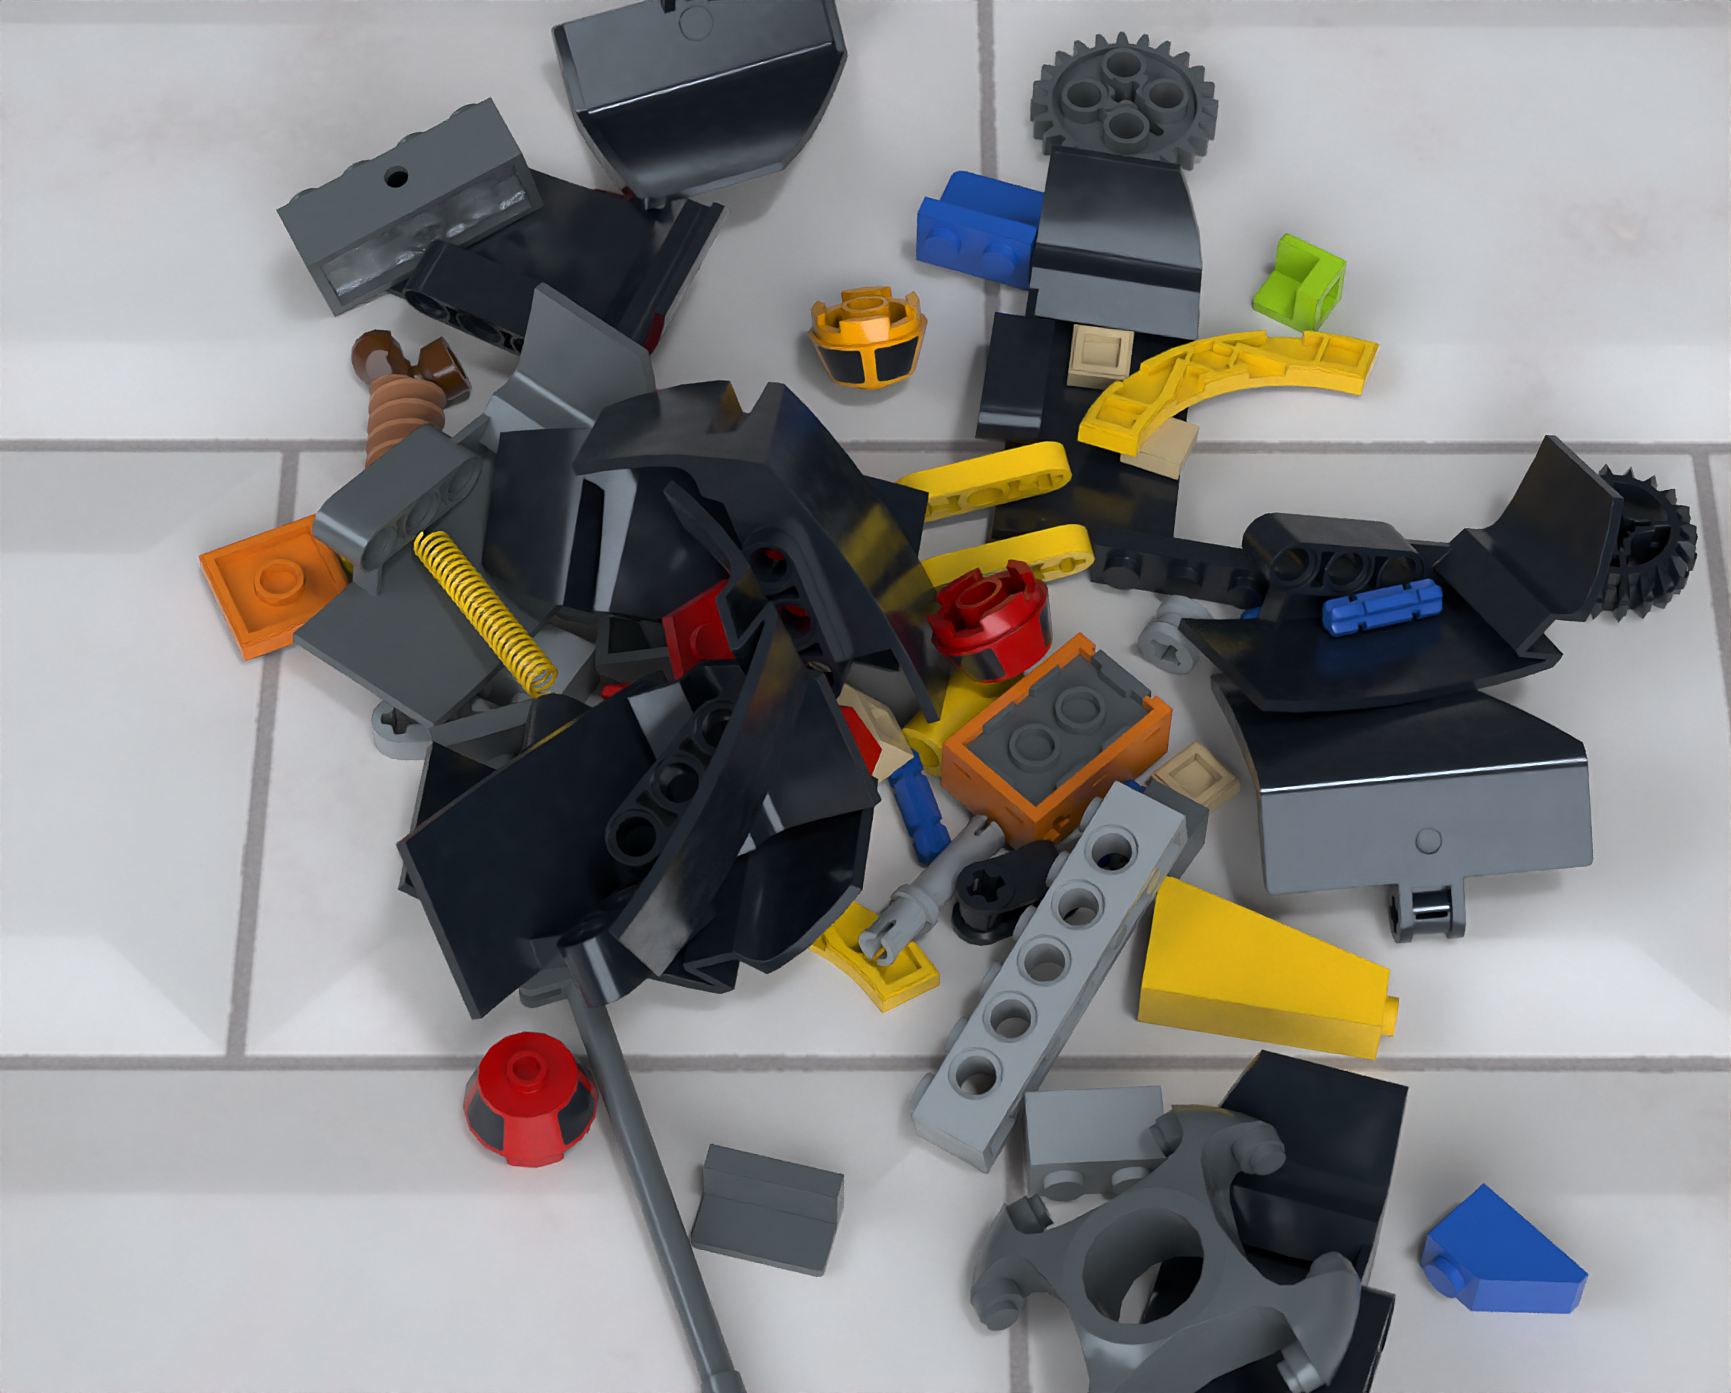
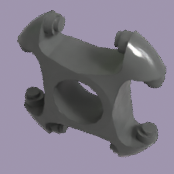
M1195 1104L1171 1105L1172 1110L1156 1119L1157 1123L1149 1127V1130L1165 1157L1173 1155L1148 1176L1110 1201L1072 1221L1047 1230V1227L1054 1224V1221L1038 1194L1030 1198L1024 1196L1009 1206L1004 1202L983 1241L974 1268L970 1290V1303L974 1307L980 1321L987 1325L991 1331L1004 1330L1017 1321L1019 1313L1025 1304L1024 1298L1030 1294L1046 1292L1061 1300L1070 1311L1083 1348L1090 1380L1088 1393H1195L1212 1379L1273 1354L1280 1349L1285 1360L1279 1362L1277 1367L1292 1393H1301L1303 1391L1309 1393L1325 1383L1329 1386L1351 1342L1359 1312L1361 1279L1350 1261L1343 1258L1339 1252L1326 1253L1317 1258L1312 1263L1306 1279L1295 1285H1278L1264 1278L1247 1260L1230 1205V1184L1240 1171L1249 1174L1256 1173L1258 1175H1267L1275 1172L1286 1160L1285 1148L1276 1129L1271 1124L1243 1113L1219 1107ZM1173 1257H1201L1204 1259L1201 1278L1191 1296L1169 1316L1147 1324L1119 1323L1123 1299L1133 1282L1151 1266Z

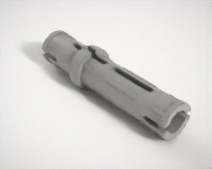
M985 815L973 816L967 826L911 884L901 885L892 893L889 907L859 936V945L870 960L884 946L886 950L877 958L876 964L880 966L891 965L899 953L917 934L928 933L937 924L939 911L956 894L957 877L963 868L973 862L989 859L1005 844V835L994 820L980 835L978 831L987 823L988 817Z

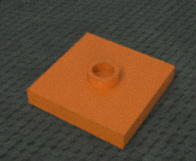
M316 513L199 555L201 570L244 661L293 644V633L350 584L335 552L312 535V526Z

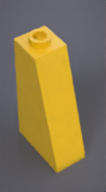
M1166 876L1158 889L1141 985L1138 1022L1376 1060L1381 1035L1394 1036L1399 997L1387 995L1390 969L1177 878Z

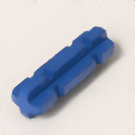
M1424 579L1408 583L1406 586L1407 590H1404L1401 584L1355 594L1352 602L1349 601L1348 596L1331 599L1322 606V623L1324 629L1328 630L1331 636L1339 637L1356 633L1360 625L1362 630L1366 631L1411 621L1413 618L1412 614H1415L1417 619L1435 616L1443 609V593L1441 587L1436 585L1432 579Z
M911 748L915 757L895 770L887 778L890 786L896 790L894 797L908 834L915 840L913 847L919 862L928 866L949 845L951 838L946 826L940 822L943 818L928 778L922 775L921 771L924 768L918 752Z

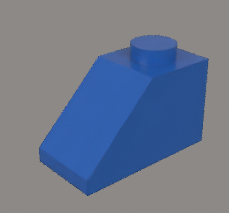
M1485 1183L1428 1233L1420 1266L1424 1269L1427 1279L1438 1292L1448 1298L1456 1297L1470 1311L1570 1314L1579 1306L1589 1276L1584 1269Z

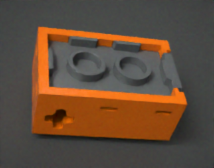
M1081 632L955 732L942 745L941 786L975 816H987V826L994 820L1002 829L1005 841L1015 850L1039 840H1051L1057 845L1080 825L1087 807L1096 796L1102 799L1105 798L1115 780L1120 783L1128 779L1135 780L1168 752L1173 709L1157 695L1151 699V690L1101 649L1095 652L1096 645Z

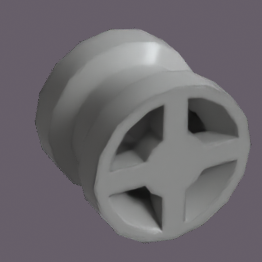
M1171 595L1167 596L1157 609V621L1148 623L1139 635L1138 645L1146 658L1158 668L1171 674L1184 675L1188 674L1198 662L1199 651L1178 630L1181 618L1214 619V617L1197 601L1186 596Z

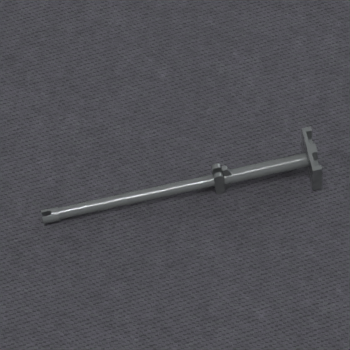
M535 698L430 727L428 730L431 742L435 741L468 758L494 769H499L519 755L529 708ZM567 966L541 970L519 987L520 1001L528 1008H537L568 998L702 1380L700 1385L702 1393H747L741 1374L735 1370L606 1005L596 1008L587 1007Z

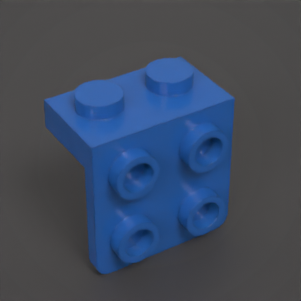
M967 171L954 172L947 183L941 199L936 200L924 197L918 210L916 260L1028 291L1044 192Z

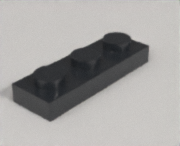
M1101 525L1097 527L1093 548L1095 560L1092 564L1091 582L1106 584L1120 590L1136 589L1167 595L1186 596L1190 599L1228 604L1242 610L1260 607L1264 603L1270 582L1244 555L1242 548Z

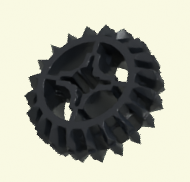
M1605 464L1598 472V475L1624 498L1620 527L1607 578L1591 615L1594 620L1602 610L1611 611L1619 623L1626 616L1627 610H1632L1644 619L1647 613L1651 611L1652 605L1665 609L1666 605L1672 600L1673 594L1680 595L1681 590L1685 588L1689 572L1693 571L1697 559V553L1695 552L1698 539L1696 533L1697 526L1690 524V506L1676 505L1675 489L1657 490L1658 484L1655 475L1645 481H1641L1635 478L1632 466L1623 475H1615L1608 465Z

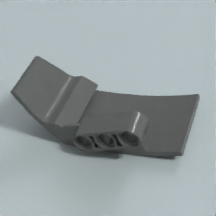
M542 282L535 287L524 344L517 367L510 379L492 394L484 412L453 437H450L431 423L420 426L324 502L313 521L312 535L354 565L353 581L315 616L293 633V642L424 727L430 728L445 723L502 670L505 665L465 617V614L456 606V603L447 595V592L424 566V563L415 555L413 549L416 537L421 531L424 533L419 543L420 546L426 536L433 532L443 531L447 533L454 544L458 546V549L467 557V560L481 574V577L490 585V588L504 602V605L509 608V611L523 626L524 630L528 632V635L534 638L563 606L529 596L499 579L481 565L500 433L553 428H592L604 407L631 397L656 391L655 376L649 351L546 283ZM437 536V537H433L432 539H430V540L426 543V545H425V547H424V551H425L426 547H427L433 540H435V539H437V538H440V537ZM440 542V543H437L436 545H434V546L430 549V552H429L428 555H430V553H431L437 546H439L440 544H443L444 542Z

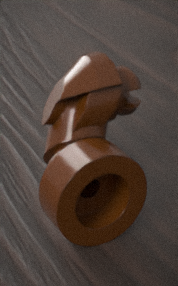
M375 329L365 332L356 339L351 349V362L355 373L368 385L381 376L392 374L406 375L414 379L433 382L443 389L446 400L449 401L472 389L469 378L459 359L442 336L420 348L418 364L411 366L410 361L404 357L400 343L391 335V331Z

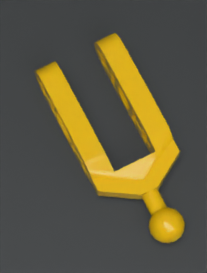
M1046 441L915 472L896 480L894 483L929 492L924 523L1057 490L1071 480L1072 473L1064 446L1058 442ZM1068 524L938 555L920 562L938 594L953 580L978 567L983 577L1008 571L1006 566L1008 560L1011 559L1026 562L1035 578L1046 582L1070 576L1087 569L1093 564L1095 556L1086 527L1079 524Z

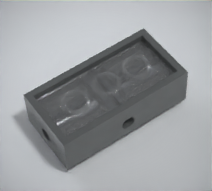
M489 97L478 104H468L460 107L448 120L425 132H415L407 135L398 142L396 147L372 160H362L352 164L344 171L343 175L318 188H309L299 192L288 204L276 211L333 315L336 317L410 278L432 240H443L465 249L545 205L519 146L492 98Z

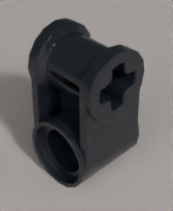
M1051 840L1034 841L1015 851L984 861L973 862L964 867L957 877L955 887L957 902L953 906L951 916L953 930L959 938L969 944L985 946L1013 936L1017 922L1026 908L1030 905L1038 908L1050 888L1046 886V879L1054 861L1060 854L1056 844ZM978 879L977 888L974 890L975 880ZM1079 908L1069 911L1063 920L1065 921L1074 915ZM992 916L991 927L988 928L989 919Z

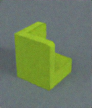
M1285 233L1278 242L1274 271L1253 297L1252 308L1298 332H1317L1341 300L1347 261L1289 233Z

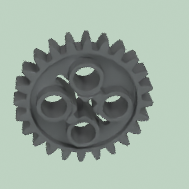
M1119 32L1117 41L1114 44H1108L1101 34H1096L1095 47L1089 48L1081 41L1076 40L1074 41L1073 56L1058 50L1055 53V66L1043 64L1041 67V80L1034 81L1033 96L1030 106V121L1034 122L1033 137L1034 139H1043L1042 153L1044 156L1050 155L1052 144L1177 163L1181 164L1182 169L1191 171L1194 168L1195 156L1205 157L1207 155L1208 141L1215 138L1219 101L1214 99L1215 84L1214 82L1204 81L1205 67L1203 65L1189 68V52L1186 51L1174 57L1170 56L1171 42L1169 41L1163 42L1154 49L1149 47V36L1147 34H1143L1137 44H1129L1125 32Z

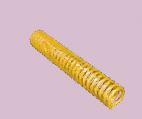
M421 531L414 542L413 550L415 555L424 563V566L447 592L452 601L456 603L461 612L465 614V617L484 638V641L498 655V658L508 668V671L512 673L513 677L517 679L518 683L522 685L527 694L535 699L541 695L550 694V691L543 694L538 692H542L553 685L558 675L557 667L552 664V661L547 658V655L533 641V638L528 635V632L524 630L523 626L509 611V608L504 605V602L495 594V591L490 588V585L481 577V574L477 572L476 568L467 560V557L458 549V546L449 538V535L443 531L433 532L426 536L419 546L420 540L424 536V533ZM437 536L440 537V538H437V539L433 540V541L426 547V549H425V551H424V547H425L426 543H427L430 539H432L433 537H437ZM440 542H444L443 544H440L439 546H437V547L430 553V555H428L429 552H430V549H431L434 545H436L437 543H440ZM547 669L546 674L542 678L532 682L534 678L540 676ZM552 673L550 681L546 683L544 686L538 688L533 687L543 683L545 680L548 679V677Z

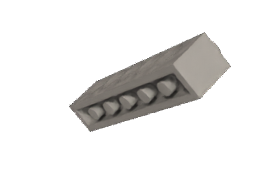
M1116 780L1104 799L1096 796L1087 807L1079 826V831L1083 834L1071 853L1065 850L1062 851L1054 861L1046 879V886L1050 887L1038 908L1030 905L1021 915L1012 936V940L1016 942L1015 946L1004 963L997 960L990 966L979 988L978 995L982 997V1000L970 1019L962 1016L956 1022L945 1043L944 1051L948 1053L946 1059L936 1075L928 1072L921 1079L910 1101V1108L914 1110L911 1115L919 1137L987 1174L1022 1118L1024 1092L1038 1091L1188 841L1185 815ZM1111 853L1122 854L1130 859L1123 868L1114 871L1104 870L1097 865V862L1103 856ZM1075 908H1088L1097 914L1090 923L1082 926L1070 925L1063 920L1064 916ZM1051 962L1063 968L1062 973L1056 979L1047 982L1037 981L1029 976L1033 968L1041 963ZM1009 1018H1021L1030 1024L1025 1033L1015 1038H1005L995 1032L998 1025ZM975 1074H987L996 1080L989 1091L980 1095L968 1094L961 1089L964 1081Z

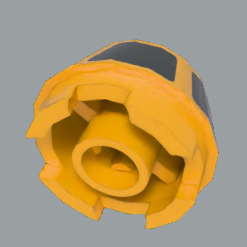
M890 286L862 287L841 291L842 303L826 308V303L815 302L811 308L813 325L808 331V335L832 382L841 386L855 387L862 390H877L904 380L914 373L917 368L928 323L924 314L921 313L920 299L915 292L912 291L905 295V299L892 298Z

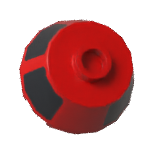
M1013 559L1008 560L1006 566L1008 571L998 572L987 577H983L979 567L953 580L936 595L941 607L936 614L926 615V619L933 631L931 642L935 648L973 682L981 684L997 683L1015 677L1041 660L1052 646L1053 631L1048 587L1041 579L1035 578L1026 562Z
M524 1031L506 1036L489 1048L466 1085L463 1110L469 1130L485 1148L506 1157L507 1164L538 1168L560 1162L564 1159L563 1152L579 1142L586 1132L588 1134L591 1124L596 1117L599 1095L591 1071L560 1040L545 1033Z

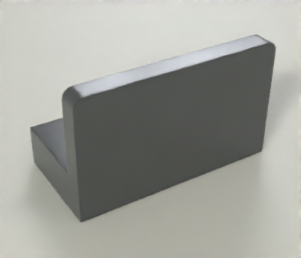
M710 1144L703 1166L704 1196L691 1234L692 1246L696 1249L814 1277L823 1276L844 1209V1174Z

